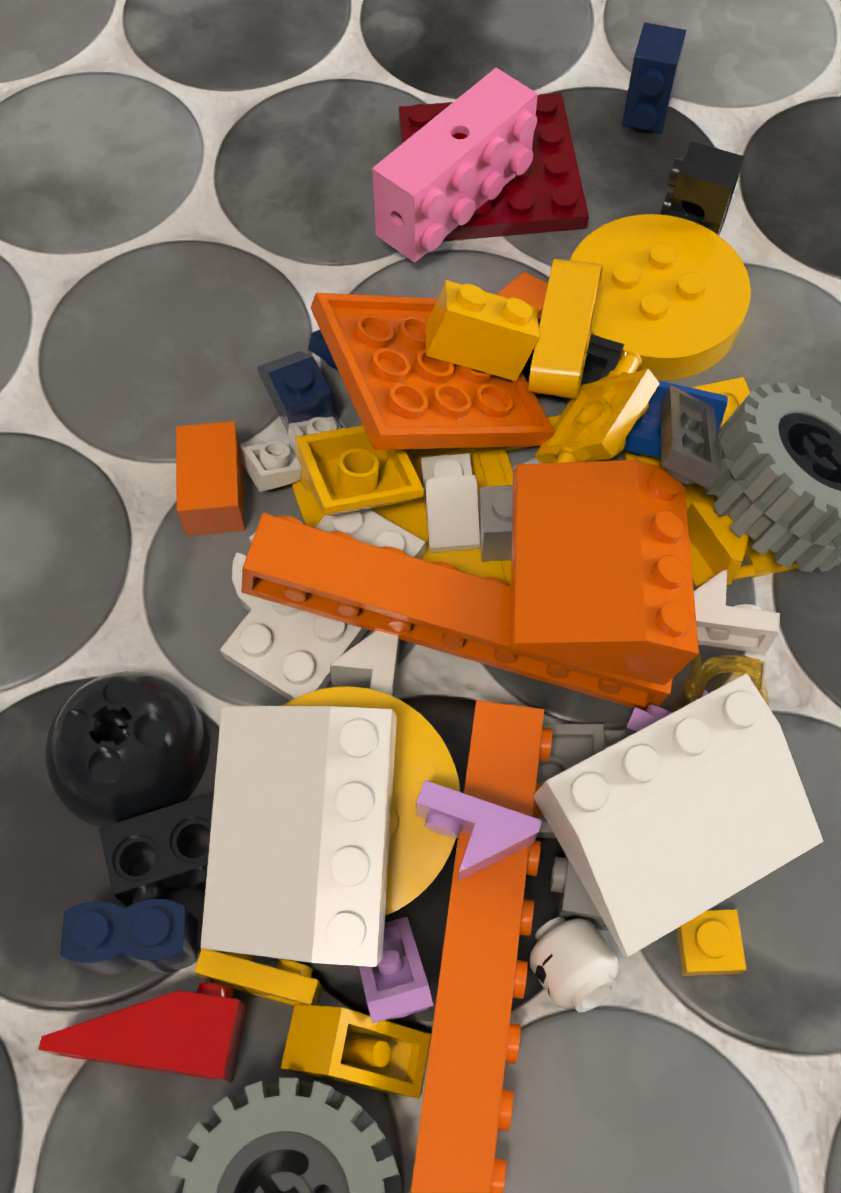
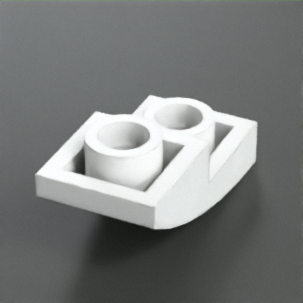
M333 416L325 418L315 417L308 421L290 423L287 440L267 441L263 444L242 447L241 463L259 492L301 480V466L295 453V436L342 428Z

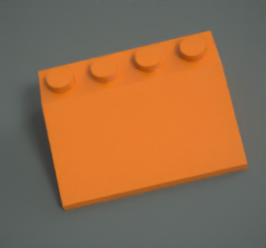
M639 460L517 464L513 470L510 649L661 685L668 683L699 654L685 484L670 476L666 468Z

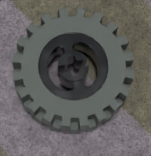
M776 382L772 388L766 383L760 385L755 391L752 390L717 431L722 473L712 488L709 490L703 487L704 491L708 495L717 496L718 500L712 505L720 517L729 515L734 521L729 528L739 538L746 533L755 540L751 548L764 556L771 550L776 553V563L789 567L796 560L799 570L804 572H812L817 567L821 572L831 570L835 565L838 566L841 563V412L838 413L831 408L832 401L822 395L816 400L811 398L809 389L797 385L791 392L787 383Z

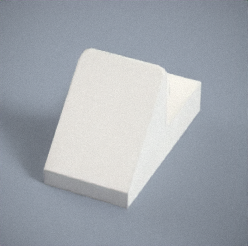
M470 453L421 457V474L430 553L480 549L477 479L475 475H472Z
M727 570L721 571L694 591L698 645L766 654L779 633L780 613L763 611L760 607L751 604H740L734 607L726 606Z
M375 631L335 659L330 664L332 684L335 686L368 688L394 697L400 649L399 636Z

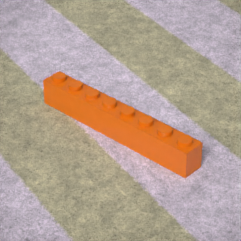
M262 513L242 567V593L373 632L379 631L399 636V639L620 705L631 708L637 707L646 711L649 705L659 707L671 692L673 678L665 685L510 649L511 586L502 579L495 577L481 578L461 572L453 565L445 562L431 563L407 556L405 552L395 547L384 546L380 548L357 541L351 535L341 531H323L304 525L300 520L291 516L276 517Z
M476 700L464 794L531 817L543 818V813L533 795L543 785V783H536L538 763H549L553 729L542 728L544 709ZM461 831L458 837L410 1193L504 1192L506 1160L495 1158L498 1130L509 1132L511 1125L514 1091L502 1088L505 1062L517 1064L521 1025L510 1023L512 998L523 999L525 994L528 961L517 960L519 935L529 937L531 935L534 900L524 899L526 875L537 876L541 841L535 840L531 846L459 881V870L471 835Z

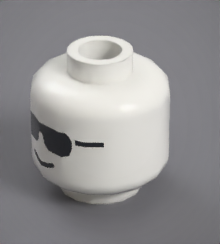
M557 917L545 923L537 931L535 938L538 942L531 951L529 965L551 1000L558 1007L575 1008L577 1012H586L597 1007L612 995L617 986L614 979L618 973L619 962L591 921L580 918L566 921L564 917Z

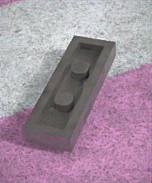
M670 385L660 400L662 467L666 468L668 474L681 483L690 485L695 482L710 490L722 473L714 406Z

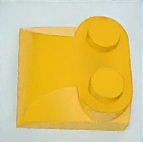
M363 425L295 436V453L301 466V483L307 491L313 493L323 515H339L407 502L423 497L424 488L406 450H374Z

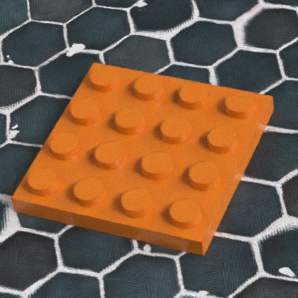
M315 293L311 305L312 313L374 450L541 446L555 434V430L533 392L528 391L529 384L522 371L517 381L426 356V323L438 298Z

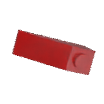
M198 983L196 993L177 990L41 1036L38 1050L56 1056L232 1083L247 1007L239 999L232 998L233 988L211 983Z

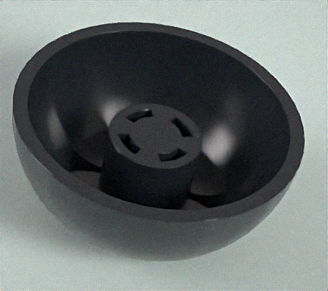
M115 672L86 683L75 691L58 710L47 736L45 753L47 772L55 793L70 812L89 824L104 827L186 801L192 795L204 774L209 755V735L204 717L199 708L187 693L167 679L145 672Z

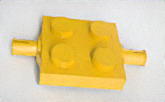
M625 351L615 369L610 371L606 377L596 382L581 385L578 398L570 400L553 426L555 434L540 446L534 456L541 463H567L609 460L619 454L624 448L626 437L635 422L647 411L649 407L648 401L659 385L658 380L649 369L636 372L642 364L641 357L633 351H627V353Z

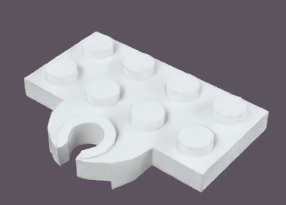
M370 509L333 516L325 515L315 527L327 532L341 531L351 535L357 541L380 548L384 546L395 547L405 552L407 556L421 559L426 552L425 541ZM255 533L249 537L250 543H252ZM236 552L232 567V582L242 607L249 613L221 647L220 652L223 658L290 701L306 693L326 688L331 681L330 664L357 645L368 630L242 593V567L246 555Z

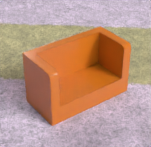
M235 421L176 426L177 513L186 535L245 531L243 465L241 463L242 446Z

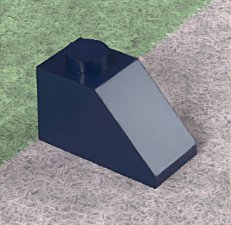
M299 351L257 367L287 433L290 423L308 421L315 417L325 418L333 416L335 418L332 393L313 356Z

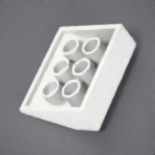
M747 673L546 780L533 795L624 958L631 956L824 842L781 726Z
M221 706L200 948L310 963L377 967L383 959L397 715L392 709L341 706Z

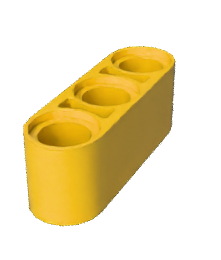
M554 258L539 325L540 338L534 349L530 369L529 392L571 399L578 398L603 271L602 264Z

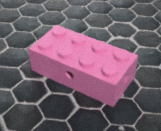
M495 68L372 168L376 236L416 263L428 251L437 249L444 238L458 225L466 224L473 213L487 200L496 198L502 188L516 175L525 173L534 155L532 145L534 130L537 124L536 107L538 93L500 69Z

